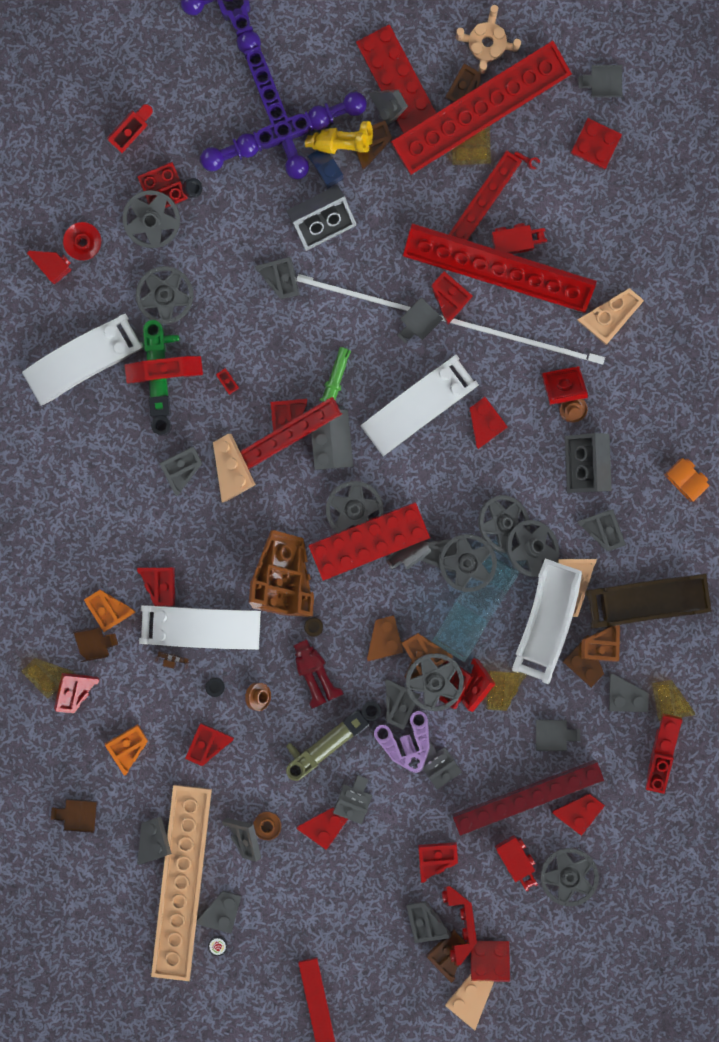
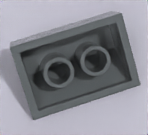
M338 185L286 210L306 251L357 226L347 200Z
M340 410L342 415L311 432L315 471L353 467L348 410Z
M609 433L565 436L567 493L612 491Z

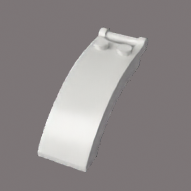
M126 314L68 342L22 372L40 406L56 399L77 384L123 361L144 348L143 343L139 342L130 326L129 318ZM118 325H122L133 347H128L117 328Z
M457 354L411 386L361 425V428L382 456L392 451L435 417L479 386L477 381L471 378L459 362L460 358ZM451 365L454 366V368L460 374L462 379L468 385L466 388H464V386L458 380L456 375L450 369Z
M548 559L544 560L538 576V586L531 614L517 649V657L512 671L522 672L541 679L546 684L550 683L572 621L582 571ZM525 659L546 667L545 673L522 665L523 660Z
M141 605L142 632L139 644L218 649H259L261 611ZM150 612H154L153 638H149Z

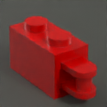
M144 104L136 113L132 110L106 139L123 153L148 126L145 121L152 115V107Z
M525 223L516 224L511 229H506V227L496 228L495 232L491 234L493 248L509 254L533 251L534 245L548 242L544 235L546 230L545 228L531 230L530 225L525 226ZM537 234V240L533 241L532 235Z
M513 835L495 846L515 883L520 880L526 892L533 885H538L532 875L535 871L533 865L536 863L530 854L526 855L523 849L526 846L521 837L517 839ZM529 875L530 879L524 882L523 878Z

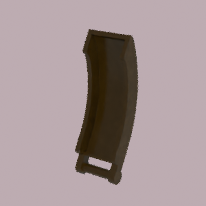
M706 574L672 577L586 590L592 618L590 623L591 629L712 612ZM599 594L601 598L604 621H600L596 598V595Z

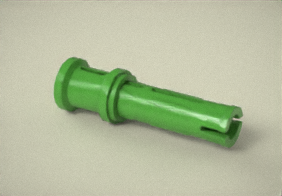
M339 347L329 381L325 382L324 386L326 388L323 397L319 400L320 402H324L330 397H334L336 400L338 391H341L340 382L351 350Z

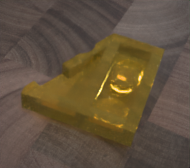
M490 126L452 149V165L491 164Z
M34 658L21 671L47 699L59 689L62 673H75L73 670H68L38 658Z
M489 671V675L495 682V685L487 694L486 709L507 711L512 698L518 692L521 682L526 678V674Z
M672 680L652 683L658 721H661L663 713L677 717L695 715L694 710Z

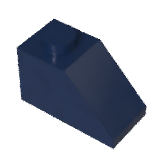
M317 150L307 156L327 189L343 180L341 170L329 153Z

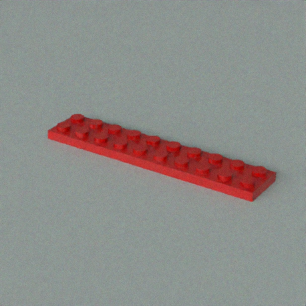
M551 41L395 138L390 143L409 175H412L569 77L572 73L555 42Z
M413 223L403 253L404 257L585 313L597 283L596 280Z

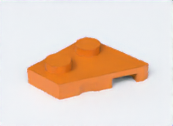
M101 589L84 599L103 632L136 613L134 609Z
M137 724L105 743V747L124 776L129 772L130 767L138 758L148 739Z

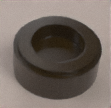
M316 617L309 618L304 624V630L309 636L316 637L322 633L323 623Z

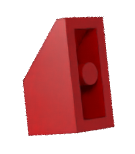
M27 252L54 285L72 270L69 267L71 262L65 255L60 256L55 252Z

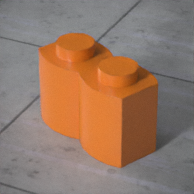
M681 458L664 476L690 502H694L709 487L707 483L708 478L701 472L698 474L694 470L695 465L689 459Z

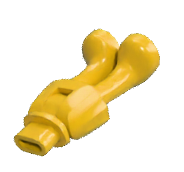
M363 121L359 131L356 132L338 131L337 128L323 129L320 131V134L315 132L313 135L307 136L305 147H312L314 150L335 154L337 149L368 152L369 145L372 144L373 139L371 122Z

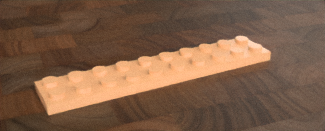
M173 785L167 835L172 854L165 856L151 977L190 981L212 789Z

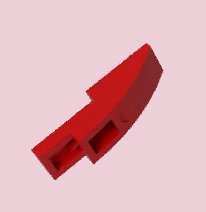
M662 714L659 729L656 731L648 768L646 790L665 794L674 760L673 754L682 724V717Z

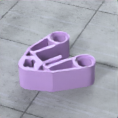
M416 711L410 717V723L420 751L416 752L410 734L399 738L406 755L404 757L401 755L397 741L394 739L390 728L386 725L376 727L374 737L393 762L413 773H418L423 769L430 749L428 718L425 713ZM417 716L424 717V723L420 726L414 724V719ZM386 729L388 731L386 739L378 737L380 730ZM412 759L420 761V763L417 764L418 768L414 769L413 766L410 767Z

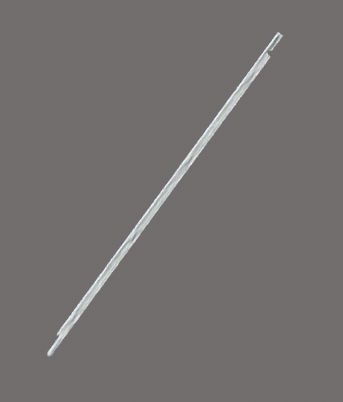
M298 274L297 277L298 282L404 311L410 309L409 306L313 281L312 277ZM453 319L450 322L455 325L587 360V355L457 319ZM591 353L588 361L603 364L605 357Z

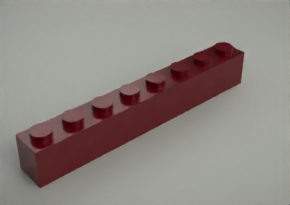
M592 760L452 814L461 836L602 782L604 778L598 762Z

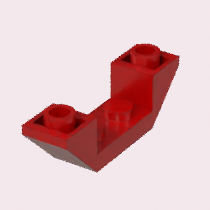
M201 356L148 360L124 365L127 384L146 382L148 380L203 375Z
M447 886L444 887L445 891H442L443 903H446L447 906L462 905V909H459L461 921L464 920L465 928H462L463 939L467 940V944L453 945L452 950H450V960L454 962V965L458 966L463 963L477 944L471 902L452 887Z

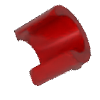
M517 151L514 153L516 157L527 163L529 169H537L532 166L531 162L534 160L539 164L540 160L533 157L530 159Z

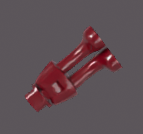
M308 640L294 645L297 653L295 654L298 675L304 676L311 692L312 699L309 702L311 709L327 702L313 676L315 671L328 701L343 695V690L334 687L324 668L326 661L313 646L310 647Z

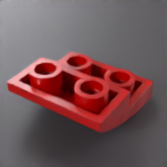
M173 161L137 176L143 191L155 190L169 196L175 204L188 199L183 192V186ZM145 195L149 205L157 195ZM168 201L165 208L171 206Z

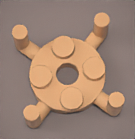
M496 5L491 6L488 22L477 24L470 35L464 34L463 28H458L456 32V39L467 42L471 53L476 59L480 60L478 72L481 74L486 72L488 62L498 59L505 50L517 52L521 45L520 39H515L513 43L507 42L504 29L495 24L498 6ZM489 37L493 40V45L485 47L482 40Z

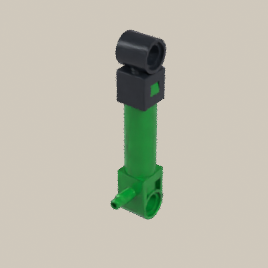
M156 320L147 321L143 326L147 361L165 359V343L179 341V335H165L163 326ZM152 326H157L159 329L156 335L149 334V329ZM167 378L149 380L150 416L154 418L151 422V428L154 433L165 436L172 430L171 421L167 418V416H171ZM160 421L166 422V428L163 431L157 429V424Z

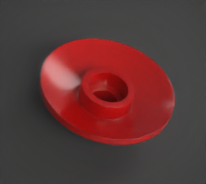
M78 222L71 225L63 237L65 251L72 258L80 261L89 260L96 256L102 244L99 231L92 224L86 222ZM82 239L87 241L85 246L80 245Z

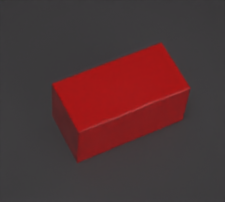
M226 368L216 374L229 395L240 389Z

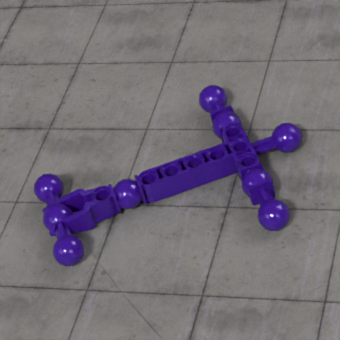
M181 0L180 5L186 14L192 16L202 12L205 4L216 0ZM217 0L223 18L226 21L230 20L236 32L237 47L244 54L245 59H247L250 72L271 125L261 128L257 133L242 134L237 140L233 139L234 145L224 149L206 148L200 155V164L207 171H217L227 159L239 155L240 160H242V157H253L259 150L261 152L262 149H269L282 144L288 158L285 164L286 173L292 179H302L309 172V163L306 158L298 155L293 139L307 134L309 130L312 132L313 129H325L330 122L331 125L334 124L333 118L348 113L351 116L361 115L367 107L366 98L359 92H350L340 104L328 107L327 103H325V107L314 106L308 113L306 111L305 114H297L288 118L264 55L261 52L260 37L253 31V27L250 24L248 17L251 9L249 0H242L244 5L240 9L235 8L233 11H227L223 1L229 2L233 0ZM239 22L247 23L244 28L237 27ZM254 57L261 59L258 64L251 63V59ZM266 75L268 78L266 81L260 82L258 77ZM272 92L275 96L273 99L268 100L265 98V94ZM274 110L281 111V115L277 118L271 114ZM299 121L306 122V126L302 129L296 127V124ZM281 128H287L289 130L288 133L283 136L280 135L278 131ZM263 135L271 137L268 142H262L260 139Z

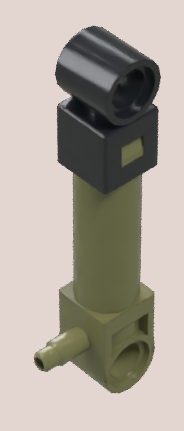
M368 700L363 704L362 711L357 708L343 719L339 725L302 753H299L295 746L289 743L286 747L294 759L289 762L286 769L288 778L294 781L302 779L340 746L368 727L369 721L378 719L381 714L379 703L374 700ZM368 706H375L377 712L374 715H368L366 713ZM294 765L299 766L301 773L293 774L291 767Z

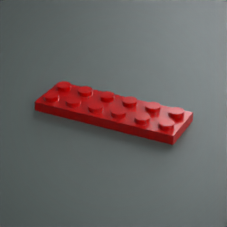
M390 24L356 41V45L380 91L399 90L408 105L404 112L396 119L403 133L436 113Z
M413 502L308 544L324 581L429 539L430 536L416 502Z

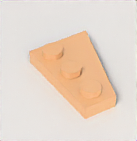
M227 434L213 442L221 501L226 502L256 484L232 434Z

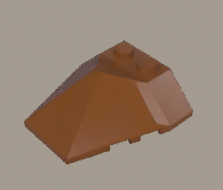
M275 530L270 531L250 583L249 603L252 608L284 616H313L314 594L310 591L309 580L311 578L310 574H307L305 562L308 561L303 538Z

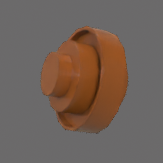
M585 399L559 404L560 415L567 422L573 423L582 420L588 411Z
M259 682L251 684L245 694L246 705L254 711H263L267 708L271 700L269 687Z
M271 811L260 813L253 823L256 835L263 840L276 838L282 828L280 817Z

